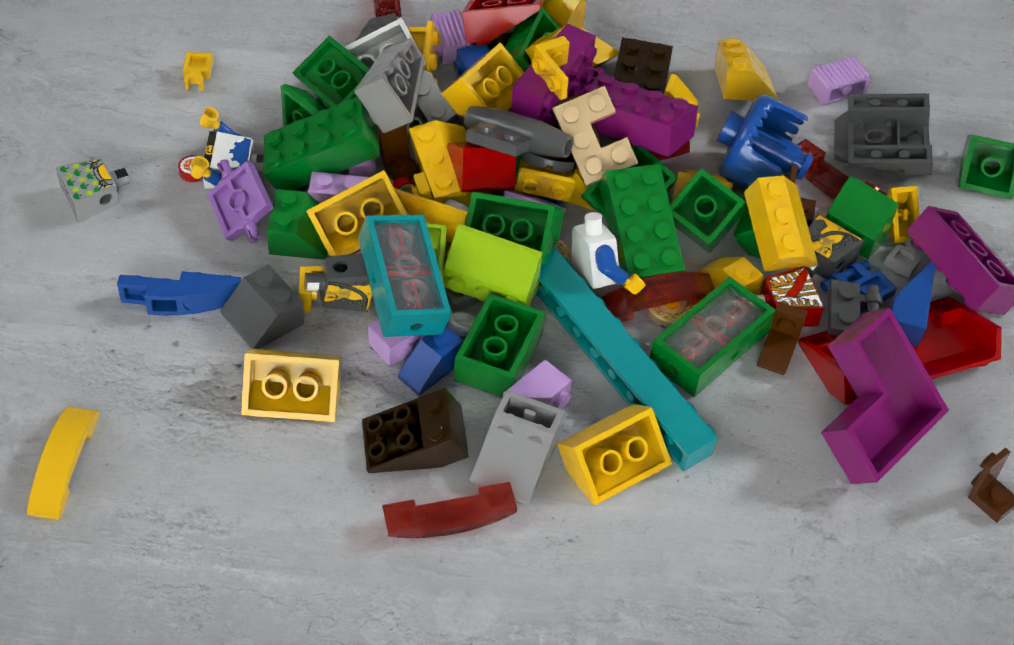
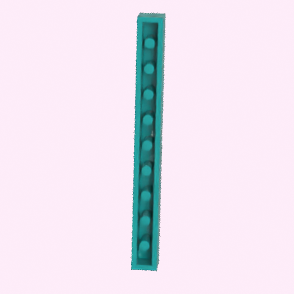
M554 247L546 264H541L539 287L536 294L628 406L636 404L652 407L667 451L682 471L713 455L718 440L714 429L700 418L695 407L690 402H687L678 392L674 382L664 376L656 361L646 355L638 340L629 335L620 319L611 314L602 298L597 297L593 293L587 281L575 272L570 261L563 257Z

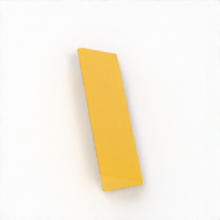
M395 189L408 215H424L426 223L447 225L446 242L452 244L458 225H466L468 211Z

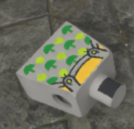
M102 159L56 167L60 187L78 223L116 206L119 203L117 188L130 184L125 168L109 172Z

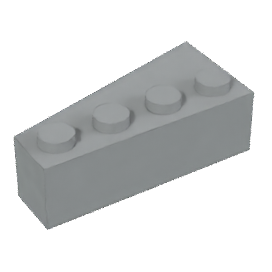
M412 38L383 50L354 90L369 112L371 121L378 125L383 133L413 121L425 58Z

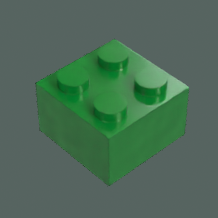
M700 168L670 204L675 227L708 253H711L746 211V201Z

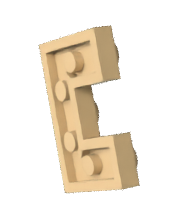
M605 86L553 108L561 131L573 137L574 142L571 154L586 187L599 182L605 171L631 168L638 165L637 158L627 137L601 148L591 124L616 114Z

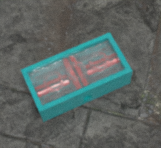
M424 215L366 216L358 240L383 337L442 334L452 313Z

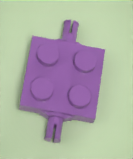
M220 160V163H217V167L221 172L222 179L207 196L225 239L234 241L246 231L249 241L256 243L262 238L256 223L273 209V205L254 163L246 161L239 168L232 170L228 160Z

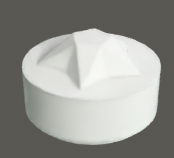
M456 312L451 314L447 327L456 335L467 336L476 318L469 313Z

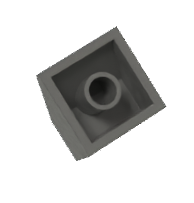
M269 264L244 277L220 310L221 315L251 349H260L304 324L303 301Z

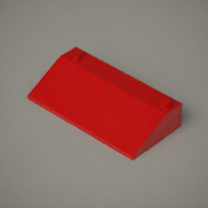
M946 297L930 302L926 331L919 346L912 345L932 380L973 367L987 366L990 362L1001 360L1002 327L977 312L970 310L955 299ZM827 330L799 338L798 344L828 392L844 405H850L858 398L828 348V345L838 336L828 334Z

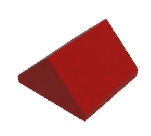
M470 142L447 144L460 192L514 190L516 184V157Z

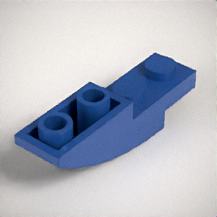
M182 271L180 280H172L169 278L120 274L117 286L121 303L146 305L148 315H187L222 308L241 282V277Z

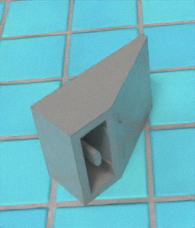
M427 70L422 72L413 121L406 124L409 150L412 149L409 128L434 120L451 124L459 120L457 113L443 97L441 90Z
M506 390L492 419L469 483L529 505L556 447V443L562 434L565 410Z

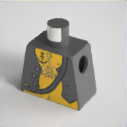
M818 214L809 227L818 265L806 268L811 278L818 274L827 279L828 275L834 272H842L848 265L858 259L864 240Z
M362 253L329 256L324 259L321 273H305V291H320L321 302L324 307L368 312L372 291Z

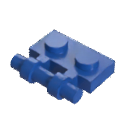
M867 260L860 263L854 262L848 265L846 270L840 273L834 272L820 283L822 291L828 292V285L831 279L845 282L854 280L852 283L860 284V294L867 295L868 286L877 285L879 287V294L882 296V302L895 296L897 287L879 269L872 273L868 272L871 270V265ZM860 308V313L866 311L867 309Z

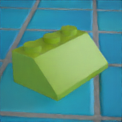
M459 224L444 267V287L454 292L477 298L482 302H485L489 293L530 306L538 292L543 252Z

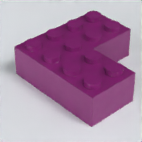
M890 307L863 313L828 345L858 398L834 419L821 434L851 484L878 482L949 411Z

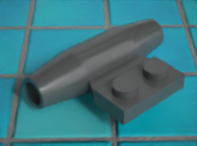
M479 106L469 107L465 114L464 124L465 127L469 128L466 132L465 141L514 157L528 152L535 155L567 158L573 148L574 140L572 136L534 118L504 109Z

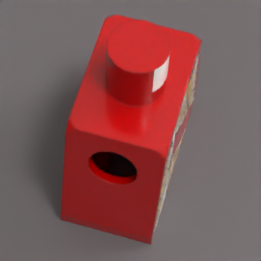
M806 266L766 277L763 280L760 295H756L775 310L780 301L808 311L803 327H816L819 325L824 306Z

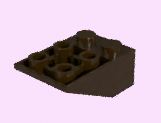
M446 388L362 419L366 469L368 473L441 468L469 457L462 406Z

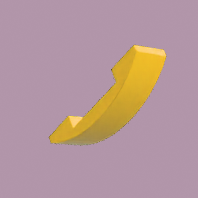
M68 406L62 412L49 435L36 470L27 507V514L29 516L54 520L61 519L70 495L69 482L85 440L91 439L100 415L99 411Z

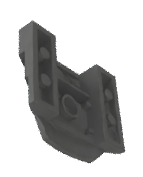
M929 93L848 94V111L835 120L834 159L847 163L848 167H876V170H899L904 175H932L933 155L932 145H930Z

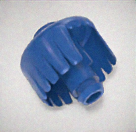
M766 94L756 97L745 117L731 111L716 141L728 146L719 167L720 175L728 181L747 189L757 178L780 176L781 174L784 175V173L788 174L790 173L791 166L797 165L796 180H802L814 157L809 151L807 154L802 152V147L793 143L792 138L783 131L797 134L799 129L794 123L803 125V120L808 121L807 115Z

